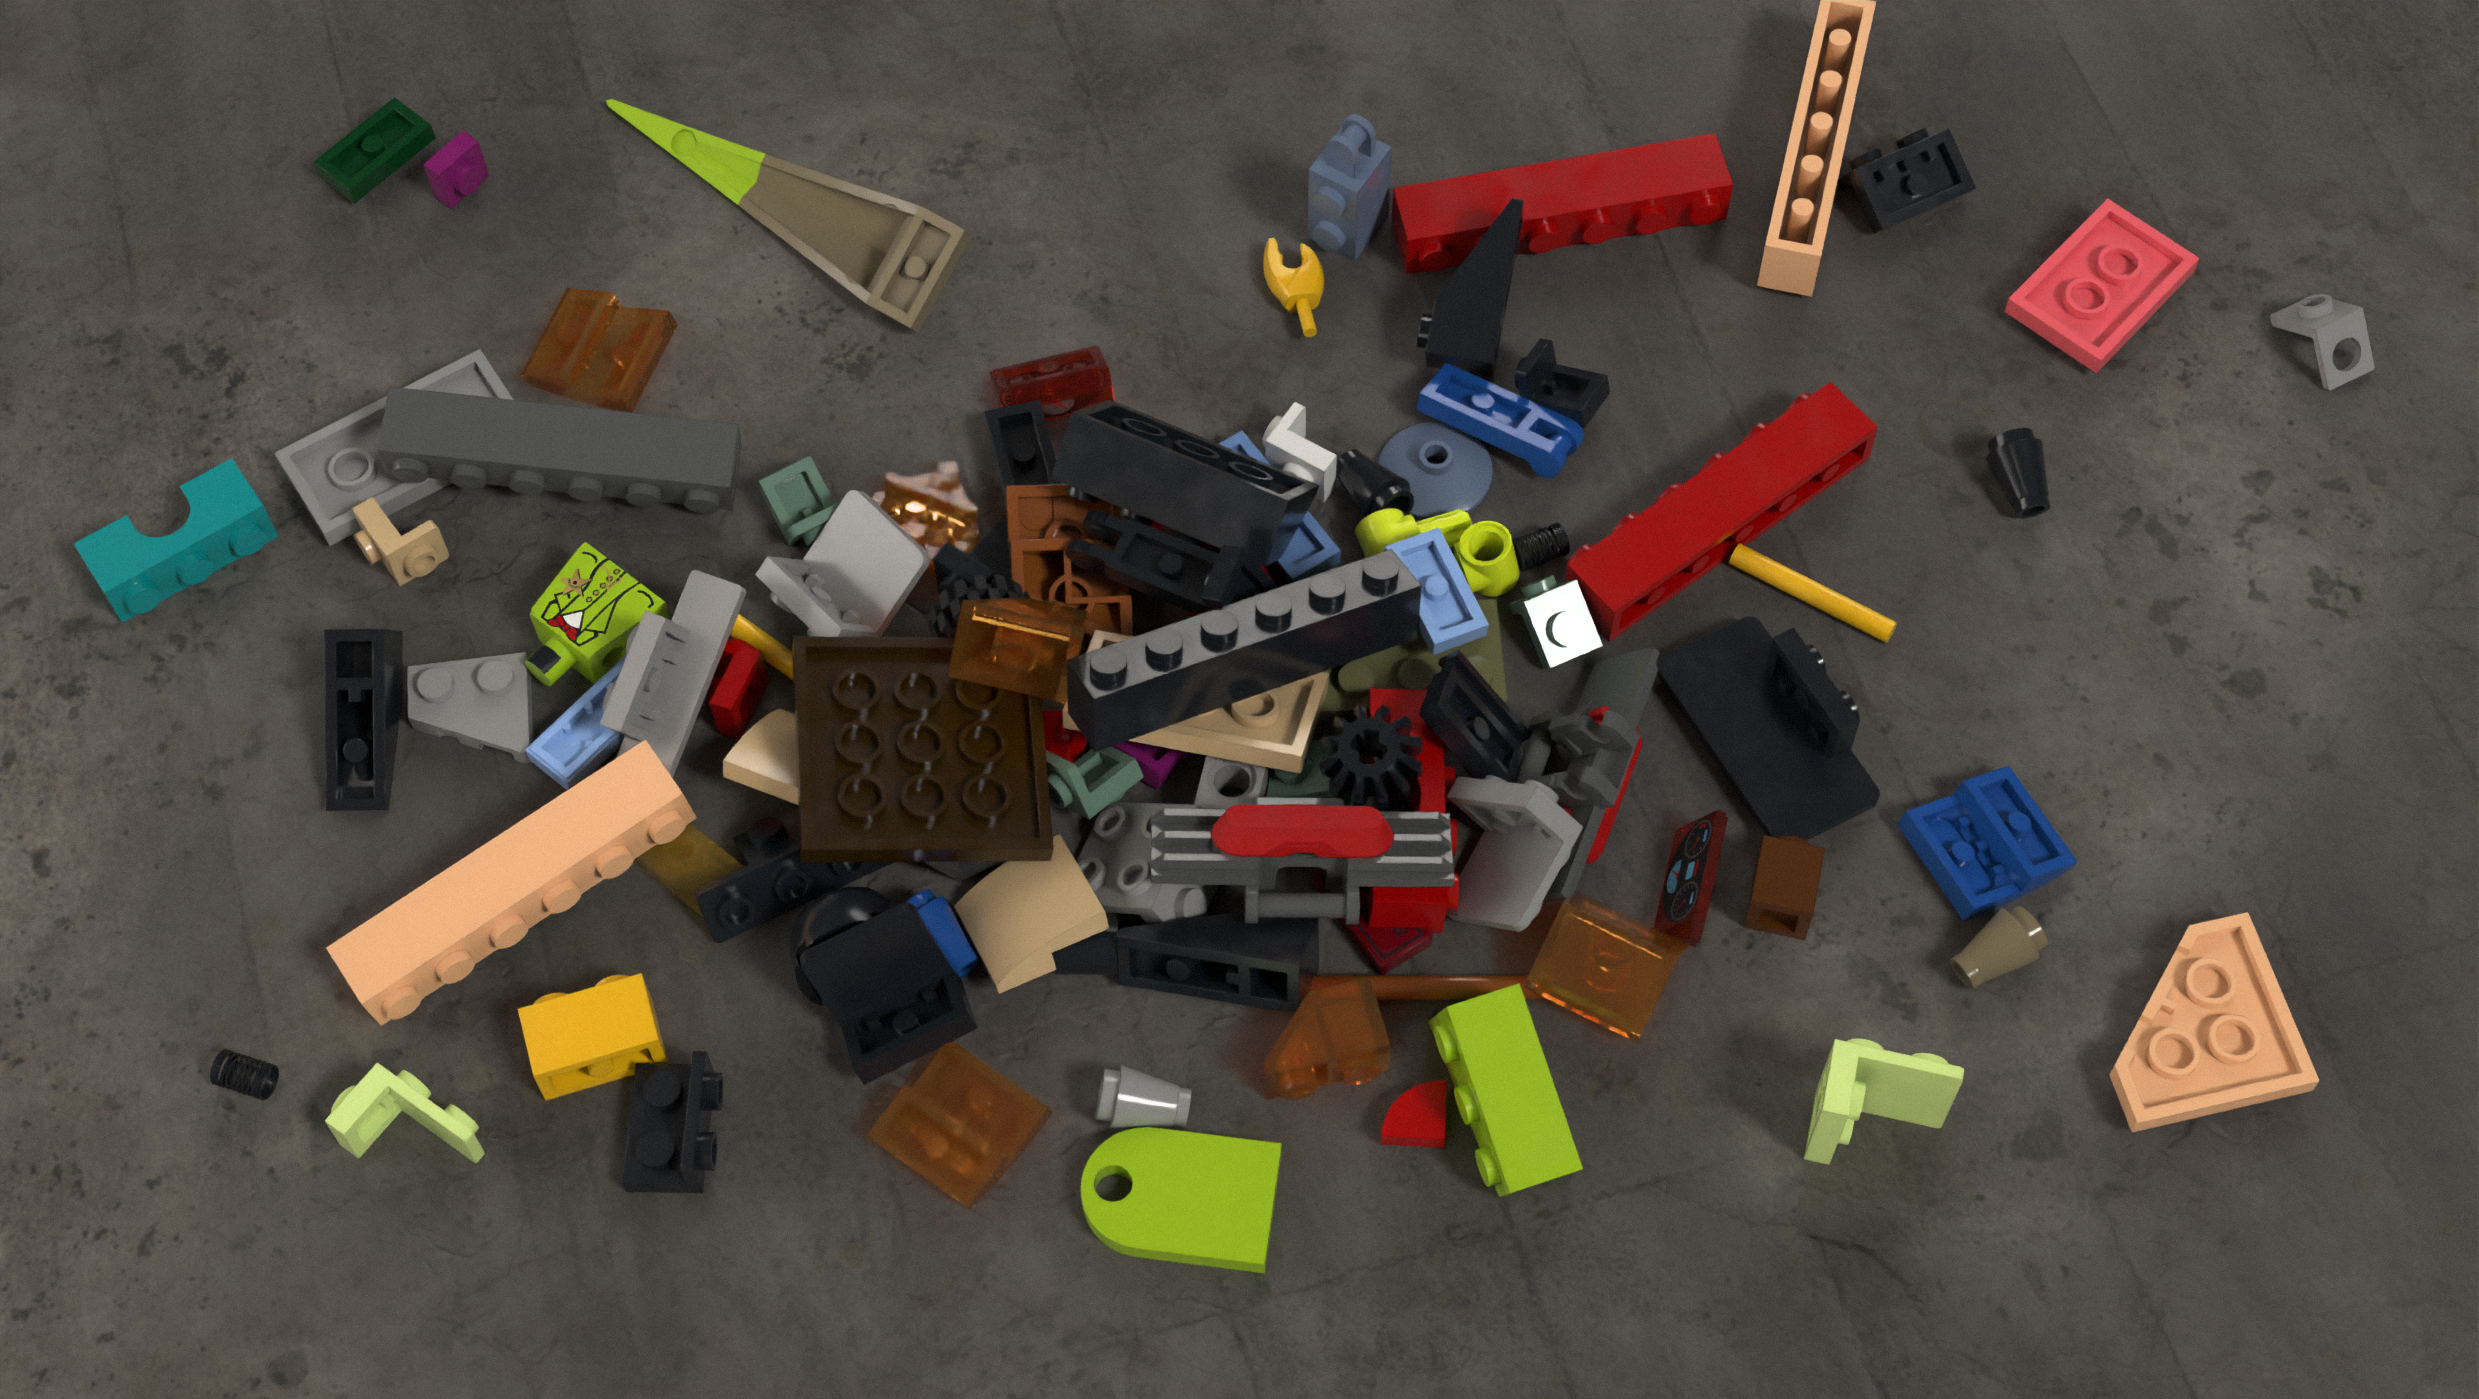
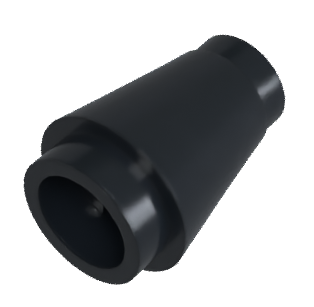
M2029 428L2012 429L1993 437L1987 444L1990 453L1987 455L1986 461L2011 506L2014 508L2017 518L2035 517L2049 510L2051 505L2048 499L2049 493L2043 442L2035 438L2033 431Z
M1356 449L1345 452L1337 460L1336 477L1363 518L1376 511L1389 508L1402 511L1404 516L1409 515L1414 505V496L1410 492V485L1406 479L1363 455Z

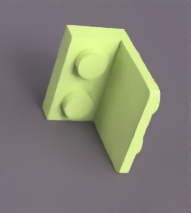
M1835 1039L1816 1089L1804 1159L1829 1165L1837 1144L1849 1145L1854 1121L1859 1120L1861 1112L1928 1127L1941 1128L1963 1082L1964 1068L1948 1064L1944 1058L1930 1053H1916L1910 1056L1884 1050L1878 1043L1867 1039H1850L1848 1041Z

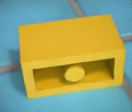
M642 973L633 976H609L599 981L595 987L571 994L561 992L547 994L537 999L533 1005L518 1009L532 1073L545 1101L635 1075L636 1063L668 1064L653 1001Z

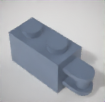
M1350 114L1309 168L1308 238L1315 241L1322 249L1328 252H1337L1356 261L1389 217L1392 147L1375 139V129L1367 119L1357 114Z

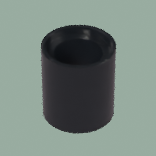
M1107 919L1109 929L1055 951L1054 962L1057 969L1055 974L1119 975L1116 935L1120 929L1119 919Z

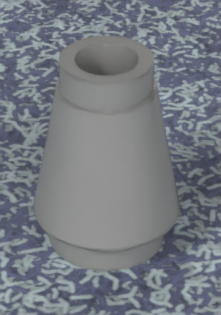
M1120 1065L1119 1071L1104 1068L1095 1118L1110 1121V1128L1172 1127L1173 1125L1185 1127L1190 1109L1191 1089L1181 1088L1179 1085L1124 1065Z

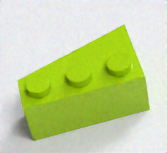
M1520 983L1447 1006L1428 1021L1439 1053L1454 1084V1095L1460 1115L1466 1125L1470 1124L1479 1149L1475 1150V1157L1479 1172L1487 1187L1494 1185L1498 1196L1502 1197L1583 1169Z

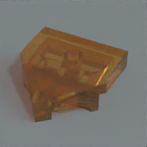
M955 460L937 463L936 472L907 478L894 472L884 474V490L876 492L871 499L928 552L930 563L924 572L925 574L936 578L933 557L947 542L968 555L978 545L977 507L967 497L960 481V470Z

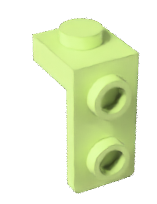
M376 1063L356 1086L348 1087L338 1096L332 1106L331 1114L325 1120L338 1143L358 1159L401 1111H404L477 1164L485 1154L475 1136L479 1126L471 1117L453 1104H449L445 1110L441 1109L428 1099L431 1096L430 1090L414 1075L406 1070H402L396 1076L379 1063Z

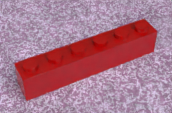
M1713 133L1393 188L1391 222L1406 274L1421 271L1436 272L1446 267L1461 265L1512 198L1524 200V218L1517 255L1531 252L1546 253L1560 247L1583 243L1598 244L1612 238L1635 234L1650 235L1664 229L1693 224L1707 225L1716 220L1727 219L1733 183L1717 136Z
M1831 382L1813 394L1805 392L1798 396L1779 418L1770 424L1761 422L1746 435L1743 442L1726 454L1721 451L1710 457L1699 473L1683 484L1675 482L1668 486L1659 495L1656 503L1642 513L1632 512L1626 515L1617 523L1612 533L1595 545L1587 543L1580 547L1567 562L1565 581L1577 580L1596 629L1610 642L1731 557L1739 543L1745 546L1867 461L1870 458L1878 426Z

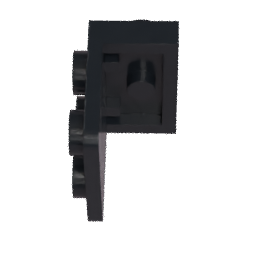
M900 903L804 951L800 956L803 973L842 1028L853 1070L864 1085L978 1028L962 979L916 907L911 903Z

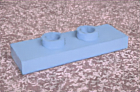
M627 655L620 659L525 749L528 759L566 790H569L590 776L623 742L624 735L600 725V721L604 714L603 701L605 694L611 684L617 681Z

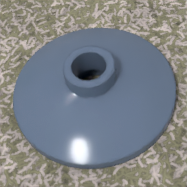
M1443 422L1420 423L1400 431L1385 445L1378 462L1409 482L1410 492L1414 496V505L1409 514L1419 520L1457 509L1470 513L1485 499L1492 482L1491 458L1481 441ZM1439 459L1444 462L1440 464H1433L1427 460Z

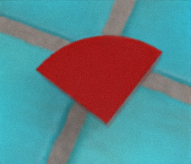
M1447 1080L1425 1082L1403 1093L1392 1104L1385 1116L1381 1130L1380 1145L1444 1148Z

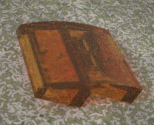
M567 288L520 375L525 382L556 395L597 407L633 413L678 324L668 310L622 306L613 292Z
M952 1041L941 1047L912 1088L904 1084L867 1137L970 1210L1013 1165L1053 1112L1045 1104Z

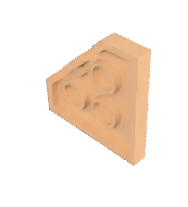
M2248 912L2188 926L2109 1076L2132 1133L2310 1092L2319 1083L2317 1073Z

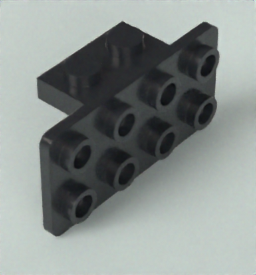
M1748 616L1659 659L1657 663V676L1767 836L1775 838L1795 836L1807 841L1876 806L1880 791L1851 750L1860 723L1857 706L1847 692L1839 691L1826 674V666L1819 651L1811 644L1806 645L1794 628L1772 639L1757 618Z

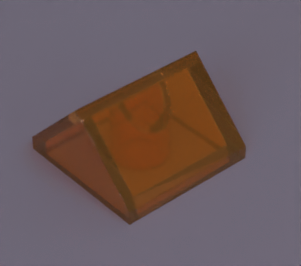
M1576 891L1574 896H1569L1563 901L1524 987L1638 1043L1684 958L1689 945Z

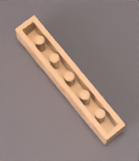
M1820 1L1757 286L1810 297L1813 295L1876 1Z
M644 740L326 947L362 1006L382 1026L391 1019H400L412 1013L420 1005L423 998L444 984H452L465 978L472 972L476 963L494 951L515 945L526 936L529 928L549 915L568 910L578 902L582 893L602 880L612 879L623 874L633 864L634 859L655 845L666 844L676 839L685 830L686 825L697 817L678 785L647 741Z

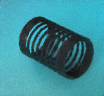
M1557 522L1550 524L1548 528H1540L1538 531L1535 530L1534 533L1525 534L1524 537L1520 536L1519 538L1512 539L1519 570L1522 572L1532 567L1535 568L1537 565L1540 566L1542 563L1545 564L1547 561L1550 562L1552 559L1555 560L1556 557L1566 556L1570 553L1571 549L1566 531ZM1541 532H1542L1543 535H1544V539H1545V542H1546V544H1547V546H1548V549H1549V551H1550V554L1548 553V551H1547V549H1546V545H1545V542H1544V540H1543V538H1542V536H1541ZM1536 533H1537V535L1539 536V540H1540L1541 546H1542V548H1543V550H1544L1545 556H1544V554L1542 553V550H1541L1539 541H1538V539H1537V537H1536ZM1531 535H1532L1533 538H1534V542H1535V545H1536V547H1537V550H1538V552H1539V554H1540V558H1539V556L1537 555L1536 548H1535L1534 543H1533V541H1532V539H1531ZM1526 537H1527L1528 540H1529V543H1530L1531 549H1532V551H1533V553H1534L1535 559H1534L1533 556H1532L1530 547H1529V545H1528V543H1527V541H1526Z
M228 1049L218 1053L210 1070V1081L213 1085L229 1090L232 1089V1091L243 1093V1095L247 1094L262 1101L272 1095L279 1078L277 1065L235 1053V1051ZM228 1056V1060L226 1061V1063L224 1064V1066H223V1068H222L221 1075H220V1079H219V1081H218V1076H219V1071H220L221 1065H222L224 1059ZM239 1066H240V1070H239L237 1079H236V1081H235L234 1084H233L234 1077H235V1075H236L237 1069H238ZM246 1066L244 1076L242 1078L241 1083L239 1084V1079ZM251 1069V1072H250V1076H249V1078H248V1081H247L246 1085L244 1086V1082H245V1079H246V1077H247V1074H248L249 1070ZM255 1071H256V1075H255L254 1081H253L251 1087L249 1088V1086H250V1081H251V1079H252V1076H253V1074H254Z

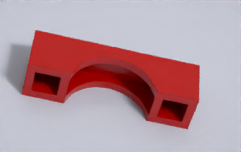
M1370 688L1366 711L1368 718H1374L1376 711L1384 704L1390 708L1391 722L1406 716L1411 720L1412 724L1409 736H1417L1422 739L1424 751L1415 757L1422 762V776L1406 778L1411 789L1407 800L1412 811L1446 813L1445 802L1453 803L1447 798V795L1456 781L1455 766H1444V750L1450 749L1438 736H1435L1429 730L1425 721L1419 715L1428 690ZM1368 751L1370 757H1366V764H1374V756L1381 760V751ZM1450 819L1453 856H1455L1457 848L1456 819ZM1454 873V887H1368L1369 927L1427 928L1430 933H1442L1447 910H1457L1458 873Z

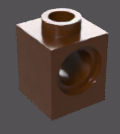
M1764 835L1755 866L1744 928L1805 940L1814 913L1825 848L1810 845L1804 839L1795 836L1775 838Z

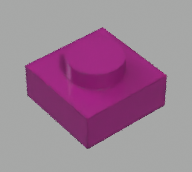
M465 131L460 132L423 164L435 198L450 209L466 195L475 192L482 181L489 176L479 142Z

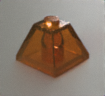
M1032 598L963 600L948 677L1066 703L1067 660L1079 656L1088 611L1071 608L1069 605L1059 601H1041Z

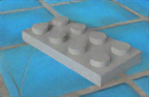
M481 349L403 387L514 400ZM387 396L275 452L281 468L329 546L361 530L352 508L373 497L386 516H389L452 483L450 480L427 478L426 481L420 483H411L399 480L392 474L385 473L378 453V444Z

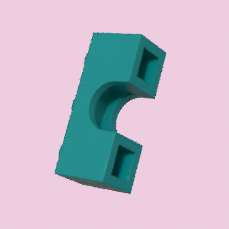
M232 458L180 486L190 506V514L186 523L176 532L163 537H149L137 531L128 516L125 515L74 543L88 570L122 623L137 614H143L152 610L159 602L186 587L205 581L215 571L243 556L256 553L264 544L279 537L264 505Z

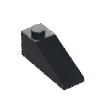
M1511 199L1436 296L1432 315L1422 314L1417 347L1426 349L1427 367L1441 369L1447 362L1471 374L1494 377L1524 218V200Z
M389 629L324 630L326 811L389 810L403 695L402 631Z
M1244 911L1120 928L1116 935L1119 985L1300 1014L1310 991L1313 977L1319 969L1318 918L1258 917V924H1245Z

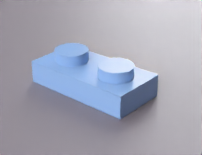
M1439 527L1385 546L1384 551L1392 549L1422 585L1418 628L1432 656L1487 635L1489 624Z

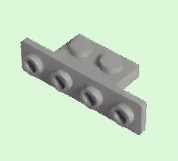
M693 570L689 574L671 620L648 611L644 612L640 624L631 631L626 643L627 656L618 679L608 688L603 701L604 714L600 725L625 736L616 758L646 740L673 778L746 596L745 588L710 574Z

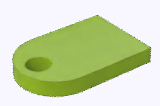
M1137 1127L1119 1132L1105 1140L1093 1152L1084 1168L1081 1178V1200L1086 1221L1100 1241L1124 1255L1265 1274L1281 1163L1282 1143L1155 1127ZM1109 1175H1121L1130 1181L1132 1189L1122 1200L1106 1201L1095 1191L1099 1181Z

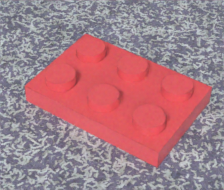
M2107 198L2009 297L2004 312L2097 374L2195 272L2200 258Z

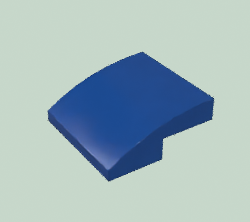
M2010 766L1963 781L1953 795L1907 810L1897 823L1964 922L2000 908L2040 888L2072 869L2077 863L2075 857Z

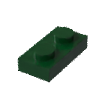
M394 97L313 163L318 176L355 204L436 138L430 123Z

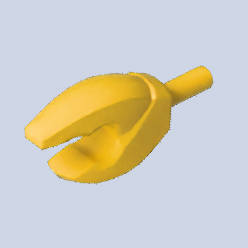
M1269 238L1263 257V270L1268 288L1289 313H1298L1304 336L1313 337L1317 334V329L1311 310H1314L1319 305L1325 282L1321 263L1315 252L1307 245L1301 243V266L1288 268L1283 265V255L1278 251L1276 239Z

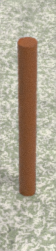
M1315 975L1306 1000H1468L1520 983L1525 1000H1553L1554 980L1553 975Z

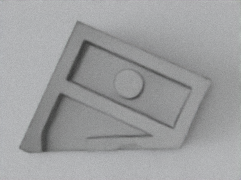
M522 652L407 666L408 719L412 728L437 737L451 736L457 739L460 744L482 750L484 745L512 753L515 761L524 764L532 763L525 751L533 743L531 672L525 664V661L528 659L527 653Z

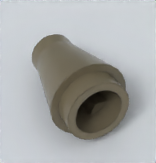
M2017 905L2010 911L2002 908L1959 954L1950 959V964L1962 983L1970 990H1974L1984 982L2038 961L2040 958L2039 952L2048 946V940L2036 919L2024 907Z

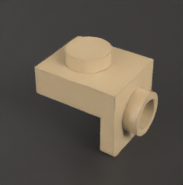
M373 497L352 508L361 528V531L354 534L358 546L372 565L381 560L399 586L416 577L429 574L439 563L449 557V552L440 530L433 520H428L401 536Z

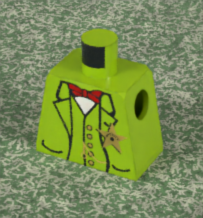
M584 542L531 609L530 618L538 639L543 645L525 661V664L530 672L548 687L552 686L571 667L595 684L626 655L628 637L631 631L640 624L645 611L671 620L666 602L587 542Z

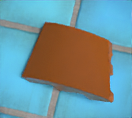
M1066 484L1006 486L1011 582L1012 580L1016 581L1021 585L1023 593L1028 592L1036 611L1092 637L1095 630L1133 636L1132 597L1129 595V587L1106 578L1105 574L1095 575L1086 569L1075 566L1065 554L1070 542L1074 541V539L1079 540V538L1113 551L1114 546L1106 544L1103 540L1099 541L1097 538H1093L1091 534L1087 533L1082 524L1086 515L1091 510L1103 511L1106 515L1110 514L1125 520L1119 514L1120 507L1100 499L1099 503H1091L1075 498L1066 492L1068 486Z

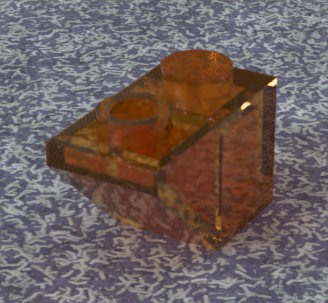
M1370 977L1307 993L1263 1063V1088L1267 1100L1281 1096L1286 1100L1306 1098L1314 1094L1319 1087L1342 1081L1347 1085H1360L1374 1080L1381 1072L1389 1070L1390 1042Z

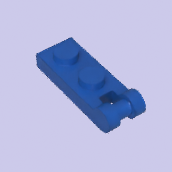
M1447 362L1419 394L1417 411L1528 461L1532 470L1541 477H1555L1566 464L1567 456L1575 453L1584 441L1583 429L1574 420Z

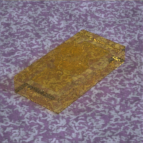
M691 823L686 825L685 830L676 839L666 844H657L634 859L639 866L702 917L703 915L694 896L695 890L745 867Z

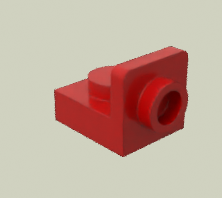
M732 638L727 641L714 673L715 678L708 692L707 703L711 708L718 733L740 740L770 682L761 651H758L751 644L743 640Z

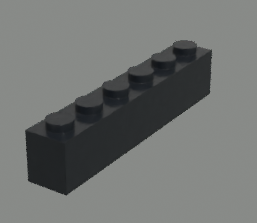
M1390 549L1068 659V714L1094 752L1417 639L1422 585L1395 552Z

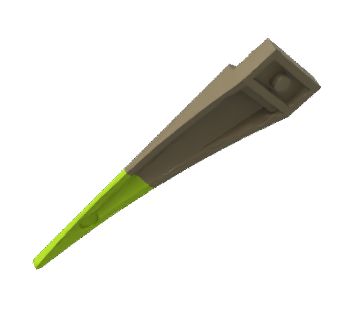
M606 100L609 108L739 205L864 303L917 333L921 330L973 236L965 229L918 204L770 156L617 100Z

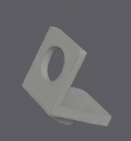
M2314 294L2270 315L2273 327L2313 338L2324 389L2333 390L2374 370L2375 366L2363 307L2332 299L2330 295ZM2351 338L2356 348L2354 359L2349 366L2338 370L2333 364V351L2341 340Z

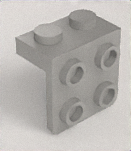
M851 490L844 496L803 560L767 556L755 575L772 591L770 598L777 606L791 614H795L809 627L807 630L808 636L881 637L929 566L930 557L928 552L865 492Z
M1487 775L1485 779L1458 776L1447 798L1485 831L1459 876L1457 910H1447L1446 915L1453 921L1520 932L1526 929L1540 912L1542 901L1558 872L1568 861L1571 849L1580 835L1583 826L1557 804L1559 800L1558 795L1540 782L1526 780L1524 784L1510 783L1493 775Z
M1116 802L1100 811L1079 855L1077 864L1106 913L1138 914L1147 924L1206 916L1218 885L1151 883V810H1162L1164 808L1202 809L1199 805Z

